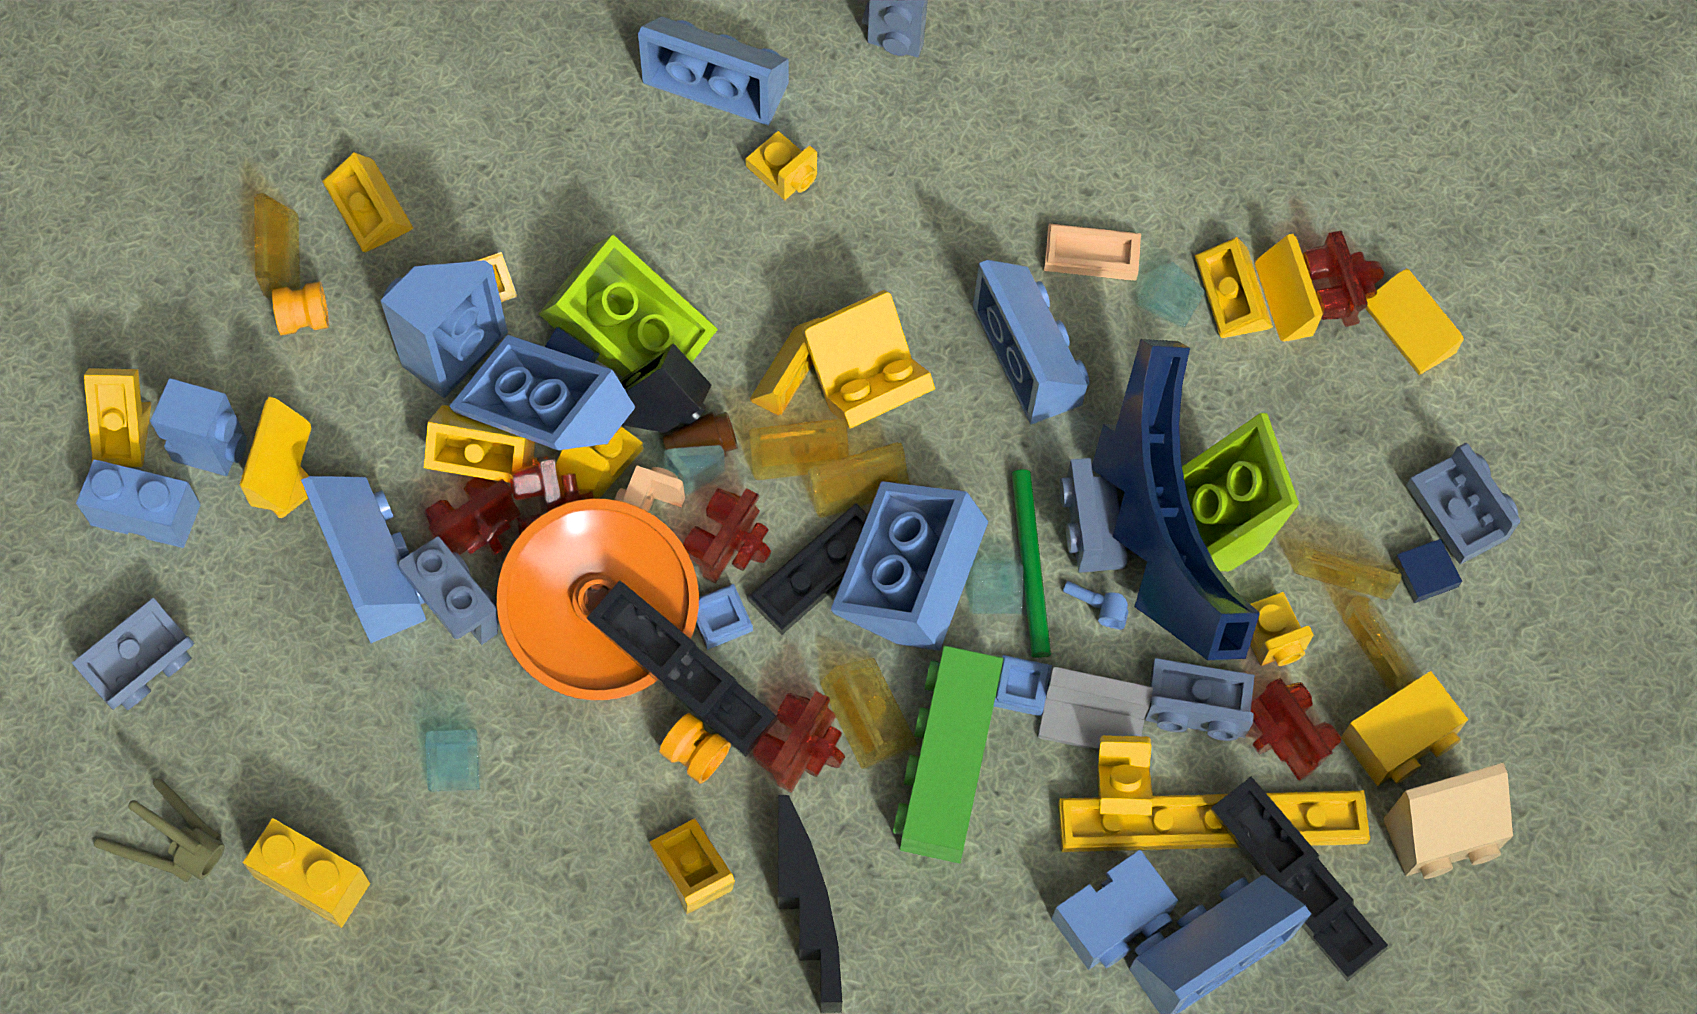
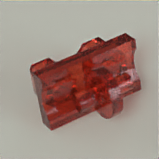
M1342 230L1328 233L1324 245L1304 251L1303 258L1311 281L1328 277L1331 285L1329 288L1316 290L1323 313L1321 320L1342 318L1345 327L1357 325L1360 322L1358 318L1359 312L1368 305L1367 299L1377 295L1374 284L1383 278L1384 269L1379 261H1366L1363 252H1356L1350 255Z
M548 456L532 458L533 465L525 466L509 473L513 498L521 500L539 496L541 507L540 514L517 518L519 535L532 522L554 508L578 500L594 499L593 489L578 490L576 474L568 473L561 475L564 492L560 493L554 459H548Z
M474 477L467 482L463 490L469 501L457 509H454L447 500H439L425 510V515L430 524L428 529L432 538L435 539L439 536L452 553L456 552L459 555L465 551L471 555L485 546L495 556L503 550L497 537L511 528L509 522L521 515L512 498V491L503 479L495 483L493 480Z
M717 488L706 508V516L722 524V528L717 536L695 526L683 543L690 559L702 566L704 578L716 584L736 551L738 553L732 561V565L742 571L745 570L750 560L759 563L767 561L771 550L762 540L769 529L757 522L752 531L748 533L760 513V510L755 506L759 499V494L747 488L741 496Z
M1279 678L1270 682L1266 686V690L1251 703V712L1254 713L1255 717L1253 722L1262 733L1252 746L1258 754L1273 749L1282 763L1286 762L1300 781L1311 775L1333 754L1332 750L1341 743V737L1332 724L1324 721L1314 726L1305 712L1313 705L1312 696L1302 682L1285 685L1283 680Z
M815 691L811 699L787 693L779 707L777 718L781 724L793 729L785 742L766 733L761 737L753 751L756 762L774 775L779 787L790 793L793 792L804 771L814 777H818L824 765L840 768L845 760L843 752L836 747L842 732L831 726L836 715L828 707L830 699L828 696Z

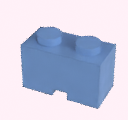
M169 378L150 422L159 438L166 440L164 447L170 458L177 463L227 476L233 462L238 463L242 459L246 449L247 438L226 394Z
M95 459L92 462L76 502L91 526L124 534H138L145 536L148 540L181 548L185 547L201 505L190 484L186 481Z
M1141 850L1106 873L1108 879L1101 884L1103 887L1101 890L1096 892L1089 884L1057 906L1054 911L1052 921L1088 970L1099 962L1105 968L1112 966L1131 951L1127 943L1142 932L1148 939L1154 934L1161 932L1173 921L1168 914L1172 912L1178 899Z

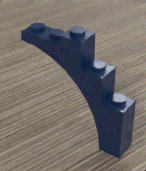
M1140 339L1117 424H1103L1092 463L1093 471L1125 492L1112 537L1147 561L1134 607L1206 660L1246 659L1260 612L1233 589L1215 565L1199 534L1188 501L1182 470L1179 421L1182 385L1190 347L1179 341Z

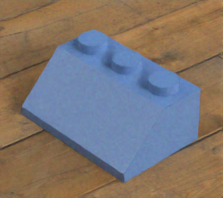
M662 16L641 26L638 32L644 84L768 126L770 125L789 83L788 58L780 56L771 49H758L740 43L729 35H716L698 29L687 21H674Z
M485 260L414 266L403 278L399 277L391 282L383 298L380 300L402 367L443 398L508 333L493 266Z
M986 260L980 262L978 266L973 308L1030 425L1082 406L1086 389L1090 384L1089 376L1083 362L1079 359L1074 360L1068 348L1070 341L1064 324L1060 320L1055 321L1049 310L1050 300L1045 286L1041 281L1035 282L1029 268L1026 266Z
M507 335L451 403L450 408L457 414L550 448L564 450L608 444L635 409V405L612 369Z
M309 476L302 479V484L370 643L426 621L421 604L425 603L424 600L399 570V561L410 553L401 532L393 535L389 532L385 521L394 516L383 490L373 494L366 477Z
M881 481L831 611L835 615L896 644L940 651L989 521L966 491Z
M1264 874L1250 884L1243 877L1224 889L1219 894L1223 901L1207 911L1202 904L1180 918L1177 923L1181 929L1164 938L1161 932H1158L1137 946L1135 952L1138 954V957L1135 958L1129 970L1160 1014H1178L1292 939L1311 915L1310 911L1303 903Z

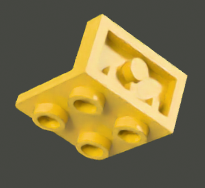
M886 290L875 293L811 322L802 328V333L830 411L850 429L935 390L931 373L911 357L892 296Z

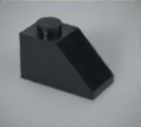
M673 343L620 380V383L635 405V409L622 426L666 433L681 422L684 425H689L705 411L706 405L704 401L712 384Z

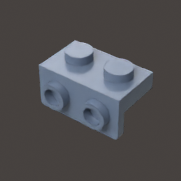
M868 0L862 21L864 25H868V43L884 47L886 51L893 55L903 56L907 54L919 58L924 45L928 0Z
M1468 443L1458 446L1450 458L1411 477L1406 485L1459 564L1505 542L1520 524L1516 504L1508 494L1501 492L1491 477L1490 468L1486 460L1480 454L1474 453Z
M1091 458L1071 459L1067 478H1060V497L1062 507H1069L1071 523L1066 525L1067 546L1069 553L1075 552L1078 573L1124 569L1127 564L1125 546L1112 537L1120 511L1116 486L1102 476L1093 477Z
M439 536L399 561L401 573L454 639H460L471 632L478 642L483 645L498 634L496 600L487 589H481L471 577L469 568L461 556L456 552L452 553Z
M152 598L75 659L72 664L112 710L122 704L128 711L151 692V689L146 685L148 681L161 671L167 677H170L192 659L187 650L195 643L189 636L183 633L159 603Z
M1155 658L1152 664L1149 686L1153 687V692L1145 721L1157 723L1160 729L1170 732H1184L1190 728L1207 731L1208 736L1218 740L1232 741L1238 739V737L1245 738L1253 724L1254 713L1251 712L1255 675Z

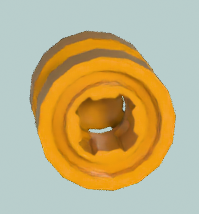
M321 282L307 283L302 289L293 291L288 287L272 289L274 315L281 336L296 334L299 328L310 327L313 330L329 328L327 302Z
M687 713L669 731L661 744L659 752L671 763L680 762L687 767V775L699 784H702L709 779L723 762L729 752L731 743L720 734L711 735L704 730L703 722L692 713Z

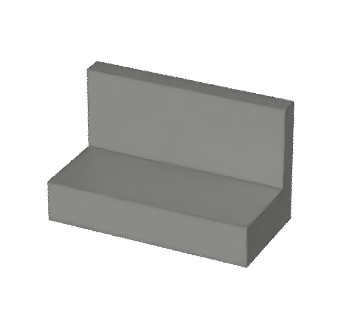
M1053 666L1038 738L1099 751V740L1103 735L1142 736L1144 719L1150 707L1153 687Z

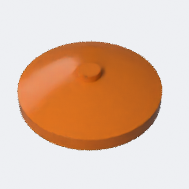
M585 499L570 502L550 510L532 522L521 533L508 552L501 568L496 593V608L501 633L510 652L520 666L542 685L560 694L577 699H617L632 695L654 684L656 680L587 620V617L621 580L691 639L699 609L698 582L689 554L675 533L665 523L646 510L629 503L611 499Z

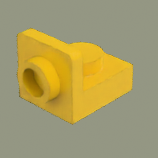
M777 131L746 158V167L783 200H786L796 190L801 193L814 182L817 176V151L811 146L801 151L781 132Z
M1284 592L1250 604L1260 612L1250 644L1260 666L1276 661L1278 666H1285L1305 655L1304 650H1306L1314 634L1310 626L1301 628Z
M1112 735L1100 737L1097 767L1100 814L1152 816L1151 739L1149 737Z

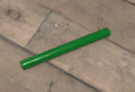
M1020 469L1013 471L1011 476L1030 648L1033 658H1042L1051 655L1032 480L1029 470Z

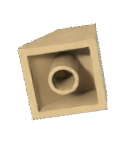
M1504 763L1409 789L1403 793L1383 820L1405 876L1421 872L1424 879H1429L1451 871L1453 869V862L1469 858L1472 865H1477L1493 860L1501 855L1500 849L1513 837L1508 773Z

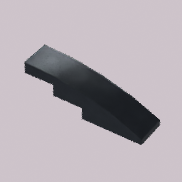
M621 580L587 617V620L713 731L728 740L731 746L744 757L752 751L778 720L777 715L739 685L733 676L700 650L694 641Z
M1252 776L1211 807V811L1259 874L1267 876L1307 907L1311 915L1302 925V928L1347 982L1388 949V944L1353 905V898L1319 860L1320 855Z
M778 795L779 909H799V961L820 960L821 1013H842L843 1001L839 946L828 891L812 842L790 796Z

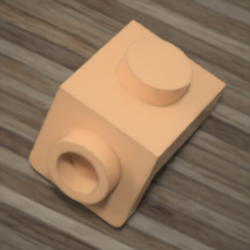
M636 466L627 490L620 488L614 500L632 504L647 512L650 511L654 499L682 507L685 500L683 481L678 479L673 472L661 467H652L649 470Z

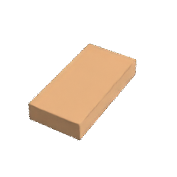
M1049 224L1044 271L1136 281L1139 269L1141 233Z

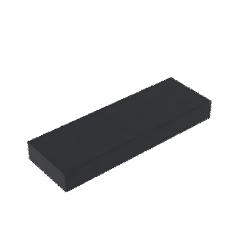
M857 503L850 507L748 596V601L781 635L841 584L868 517V514Z

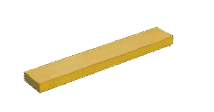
M1364 790L1266 793L1311 846L1367 844L1370 841ZM1228 794L1153 796L1152 816L1100 814L1099 797L1060 798L1058 801L1061 852L1239 847L1211 811V807Z

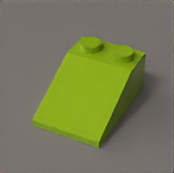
M613 234L591 248L538 313L553 328L561 327L599 352L600 355L597 361L622 377L627 376L673 343L692 363L718 330Z
M1259 413L1182 466L1187 497L1199 534L1220 571H1232L1262 552L1299 505L1267 413Z

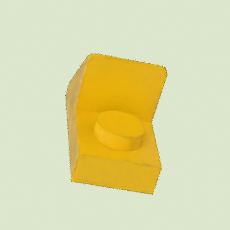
M89 368L84 374L92 462L95 459L124 467H142L144 464L151 402H141L138 369Z
M620 427L608 444L564 449L544 486V491L562 505L578 500L599 499L644 450L643 442L623 427Z
M695 818L649 842L656 859L672 882L686 914L733 890L735 880L731 871Z

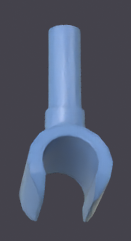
M1070 581L1065 584L1064 593L1101 609L1098 619L1101 625L1118 630L1124 629L1128 616V604L1123 595L1119 593L1101 595Z

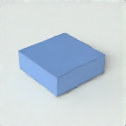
M734 584L699 597L696 626L707 650L753 631V625Z
M1003 655L994 707L1042 717L1052 665Z

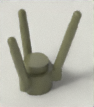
M156 779L153 782L154 787L194 830L188 827H184L182 830L177 829L135 800L129 802L128 808L173 840L168 849V853L174 856L173 861L102 838L94 840L96 848L172 873L184 882H188L192 875L199 880L207 877L222 857L225 845L218 841L221 834L208 827L162 779Z

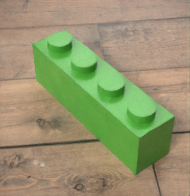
M944 645L941 661H930L924 690L933 691V698L930 709L920 707L914 737L923 738L920 756L910 754L904 779V785L913 786L909 804L899 802L893 833L902 835L900 851L961 863L1003 658Z

